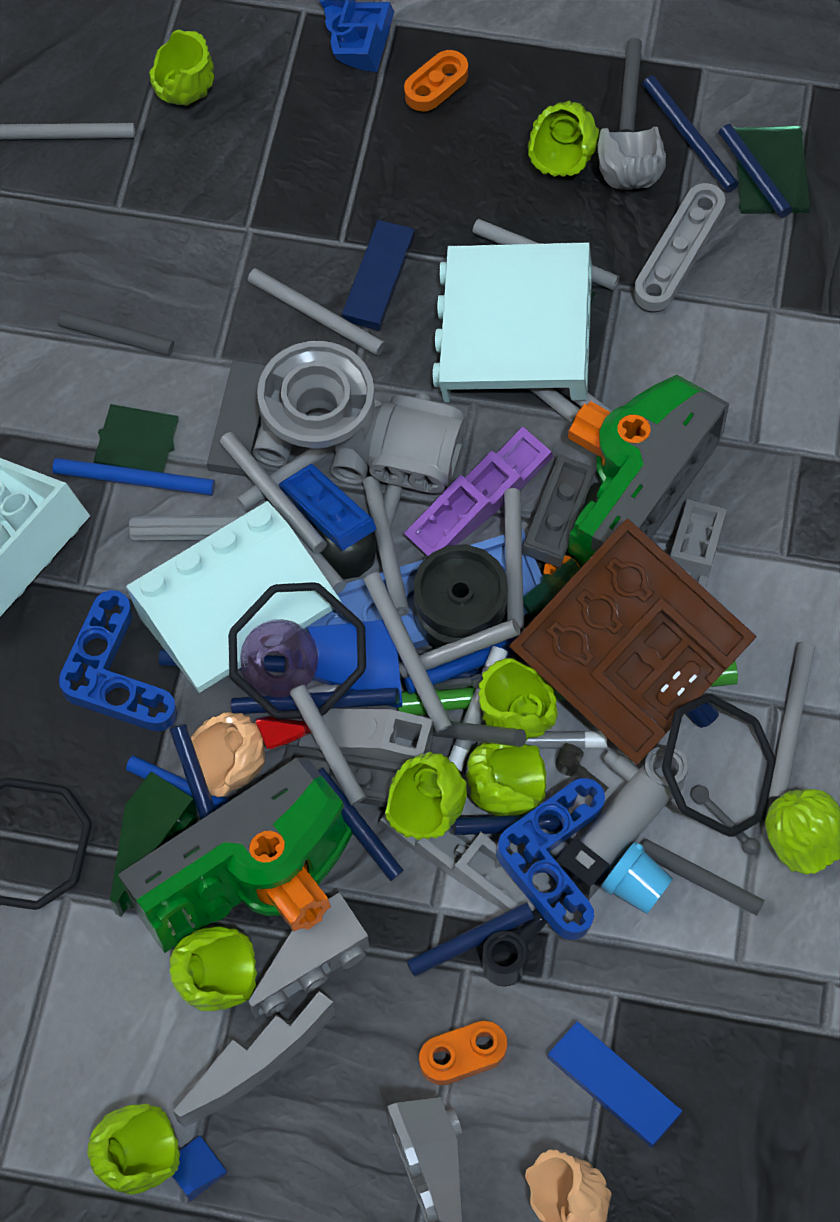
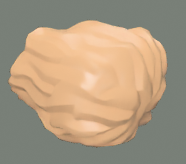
M226 712L217 717H212L204 721L203 725L199 726L191 736L209 792L212 796L217 798L226 796L231 791L247 785L263 768L265 763L263 738L257 724L253 723L251 718L243 713Z
M550 1149L546 1153H541L534 1165L526 1170L525 1178L531 1191V1208L541 1222L607 1221L612 1194L606 1187V1180L600 1170L593 1168L589 1162L569 1156L566 1152L560 1153L558 1150Z

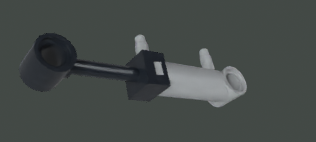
M667 745L658 746L651 750L640 769L625 757L619 756L614 751H609L605 755L604 761L628 783L579 840L575 837L569 845L563 842L550 851L557 858L556 862L588 900L606 880L610 869L665 805L674 799L666 779L660 778L654 772L656 769L662 768ZM675 748L671 770L675 774L674 777L680 791H682L688 772V762L681 750ZM545 828L542 829L545 833L551 834ZM563 892L560 898L550 904V906L554 908L558 902L562 904L567 894ZM537 909L533 912L535 918L522 924L516 933L499 931L487 938L483 945L482 969L489 982L497 986L508 987L515 985L522 979L526 970L527 953L529 951L527 946L548 923ZM505 951L513 954L516 962L505 967L496 964L492 958L498 952Z

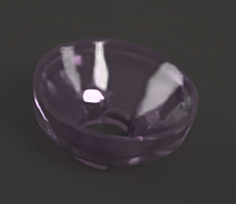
M284 619L269 620L255 627L246 637L241 650V668L247 681L257 691L272 697L291 696L290 692L301 685L307 687L312 681L319 663L318 648L311 634L301 625ZM272 652L283 654L289 662L288 671L278 676L270 674L264 666L265 656Z

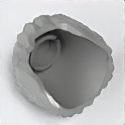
M653 126L652 129L638 132H609L608 128L600 130L597 144L599 169L604 180L611 187L621 190L648 188L660 178L666 167V153L664 152V144L658 127Z

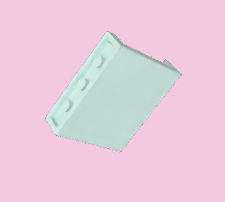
M589 243L448 246L447 262L440 263L441 286H445V295H439L437 303L438 317L443 319L442 329H436L435 333L436 352L441 353L440 363H434L433 384L434 387H440L444 402H450V391L454 389L569 388L571 400H587L592 260Z

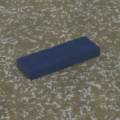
M377 220L343 309L342 318L354 325L380 331L415 237L414 228Z

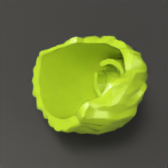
M176 30L171 34L168 42L157 50L154 66L149 71V76L155 93L162 100L176 105L188 106L206 97L215 76L213 73V61L203 35L198 34L196 31L184 32Z
M570 100L564 103L559 102L554 106H548L533 123V129L528 142V156L535 168L539 169L543 174L550 173L553 177L558 175L563 177L565 175L572 176L583 170L594 154L598 143L599 129L595 125L592 114L586 111L581 103H572Z
M504 658L490 665L488 670L482 674L483 680L479 683L480 691L478 695L480 696L479 703L484 713L482 719L487 725L522 729L526 733V741L544 735L546 731L555 725L558 711L554 690L532 667L526 666L512 658Z
M483 743L481 746L476 747L470 754L465 776L468 778L467 783L471 788L470 796L474 803L486 812L496 816L521 815L541 805L546 797L547 779L545 763L539 754V747L527 744L517 747Z
M431 751L407 759L392 778V783L389 787L385 814L390 826L398 833H402L406 838L412 836L417 840L422 838L429 840L431 837L438 838L443 836L462 814L467 797L466 781L461 777L455 763L450 762L448 757L443 754H433Z
M818 789L794 790L781 795L770 805L765 821L768 838L780 861L791 872L797 871L806 875L810 873L815 874L824 870L826 866L832 865L834 861L840 860V806L832 795Z
M213 927L195 930L191 935L183 938L174 948L169 961L171 982L176 991L179 992L180 997L199 1011L225 1010L246 1002L253 995L257 976L256 961L254 959L255 952L249 937L240 933L237 929Z
M149 1104L128 1105L112 1111L103 1117V1120L94 1128L89 1138L87 1156L93 1173L106 1186L117 1192L133 1195L145 1192L150 1188H155L174 1175L180 1164L179 1158L181 1154L178 1150V1140L174 1136V1129L171 1127V1122L166 1112L157 1106Z

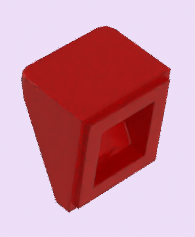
M273 717L256 719V724L266 748H270V750L282 747L311 734L305 721L279 720Z

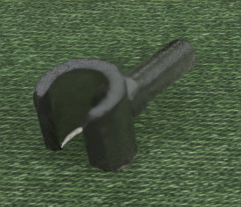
M564 744L556 759L557 770L566 776L595 780L606 792L609 787L580 765L584 752L575 745Z

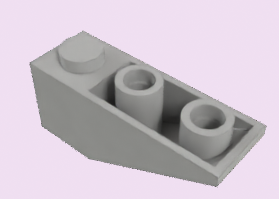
M330 709L326 715L322 716L343 754L405 763L407 759L414 758L421 753L425 754L431 750L433 742V719L392 709ZM312 733L300 738L298 746L320 750Z
M340 892L329 898L331 907L324 913L321 922L309 930L302 928L295 932L291 931L248 1001L255 1019L264 1013L269 1017L280 1012L289 1004L288 999L302 990L308 993L319 988L327 981L328 977L326 975L341 966L343 969H348L365 957V951L369 949L368 935Z

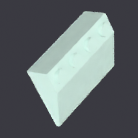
M0 458V617L25 592L26 587L43 568L51 563L53 557L70 538L77 534L79 528L90 517L89 513L65 482Z
M268 501L126 586L139 618L199 693L229 675V631L270 586L275 584L316 582L325 587L341 602L289 524ZM316 591L276 592L237 633L238 669L335 610V608Z

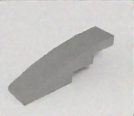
M687 499L670 557L706 589L727 509Z
M386 814L380 819L379 825L419 855L507 912L528 902L532 911L534 910L535 906L498 862L495 851L497 844L482 832L478 836L453 835L450 826V829L443 836L438 838L431 837L429 840L425 838L417 840L412 836L406 838L402 833H398L390 826L389 821L386 819ZM526 866L524 867V870H522L523 873H526L528 871V868ZM537 875L532 878L533 885L539 892L546 893L551 887Z
M319 991L291 1026L276 1015L248 1050L232 1040L174 1109L173 1112L177 1121L182 1126L187 1127L227 1107L269 1079L303 1050L335 1015L333 1001Z

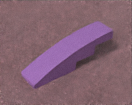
M522 426L497 453L491 451L465 478L460 475L404 532V535L427 556L448 545H457L504 505L505 490L516 488L520 491L554 457L552 452Z

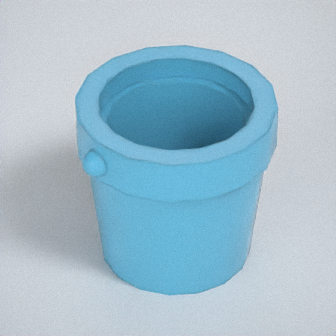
M634 842L608 875L601 888L605 893L614 894L648 914L673 878L645 852L642 844Z

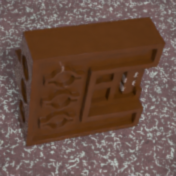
M627 518L509 647L638 765L670 730L676 709L702 696L757 636Z

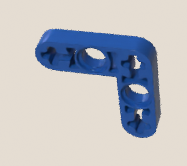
M115 590L105 591L98 595L93 602L60 673L59 684L63 696L74 705L151 731L159 732L166 730L173 725L177 717V709L172 695L164 689L109 671L131 623L133 614L129 599L125 594ZM114 605H119L121 614L114 613L108 623L109 631L104 628L107 622L104 609L112 610ZM92 639H103L108 643L107 649L101 655L91 656L84 651L86 644ZM83 663L88 666L85 672L88 686L80 685L78 690L74 691L71 681H79L84 672ZM115 688H124L130 693L127 702L119 706L109 704L106 701L107 695ZM141 695L143 705L156 708L159 702L163 703L166 713L158 712L156 717H151L149 708L138 704V696Z
M579 778L571 782L507 828L500 835L495 850L498 862L553 930L562 938L568 940H577L585 936L595 917L594 909L589 900L549 852L592 822L600 814L605 802V792L600 784L589 778ZM577 793L582 797L590 795L593 798L590 807L587 804H582L573 811L572 816L568 812V809L574 805L577 799ZM544 815L556 816L560 819L563 829L557 834L545 833L540 828L538 820ZM509 841L514 845L523 843L526 846L523 852L524 858L518 852L512 855L507 852L510 846ZM535 858L539 860L538 862L534 863L526 873L522 872L526 865L525 859L529 862L530 865L532 864ZM538 873L550 874L554 877L557 888L550 893L539 892L534 887L532 878ZM565 892L567 896L565 897L563 903L561 904L560 902H558L556 906L552 908L550 904L556 902L560 898L562 893ZM566 909L570 913L579 911L582 914L579 921L580 926L574 921L567 924L563 920L567 913Z

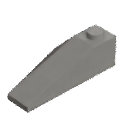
M441 1097L398 1102L387 1106L389 1128L425 1222H462L458 1141L456 1136L463 1134L454 1108L445 1110Z

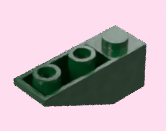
M153 772L149 773L124 809L110 897L115 914L119 917L123 916L128 907L131 909L134 907L118 874L196 824L198 820L194 798Z

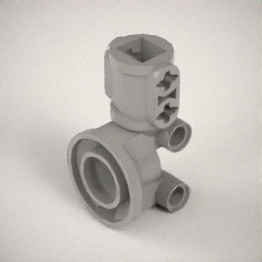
M307 341L292 345L275 355L264 368L257 389L262 425L252 452L258 461L269 466L281 467L287 464L293 444L314 449H322L334 445L336 454L330 472L336 479L347 484H362L368 470L379 481L428 493H440L444 490L445 486L449 487L452 484L458 467L465 434V417L460 410L446 404L404 395L394 396L390 402H383L382 404L374 399L373 379L363 360L348 348L332 342ZM315 408H324L331 411L320 416L306 415L308 411Z

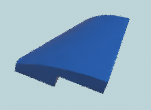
M320 0L326 16V27L331 35L330 43L335 58L356 69L377 72L395 12L391 3Z
M383 620L365 621L363 624L365 626L366 669L364 674L349 690L397 687L399 689L400 702L398 705L389 706L395 708L403 707L397 649ZM352 623L309 627L314 680L330 686L342 685L358 668L357 628Z

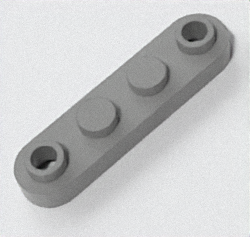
M701 183L692 187L687 193L636 279L634 298L643 309L660 311L667 308L672 302L723 215L725 195L719 187L709 183ZM706 206L709 208V210H703L700 207ZM655 292L659 296H651L648 293Z

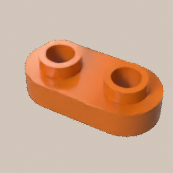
M454 50L441 51L432 57L405 81L404 97L407 105L416 111L424 112L430 111L441 104L467 81L468 61L466 57ZM447 73H452V74H454V75H452V76H447V75H445V74H447Z
M479 1021L433 1037L420 1050V1070L423 1076L431 1083L447 1085L493 1069L506 1056V1035L497 1024L490 1021ZM480 1037H489L493 1041V1045L491 1048L483 1050L476 1045V1041ZM441 1051L448 1053L450 1061L444 1065L437 1064L433 1060L436 1053Z

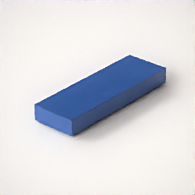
M309 464L278 484L298 510L342 551L377 530L373 518L313 464Z
M578 1021L548 1053L547 1058L650 1148L657 1144L682 1114V1110Z

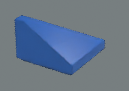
M198 1136L180 1150V1164L172 1178L191 1202L226 1175L227 1171L203 1138Z

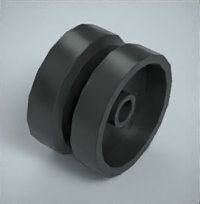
M462 544L448 545L434 551L420 564L414 579L415 621L422 636L436 648L505 622L508 597L507 577L499 561L484 549Z

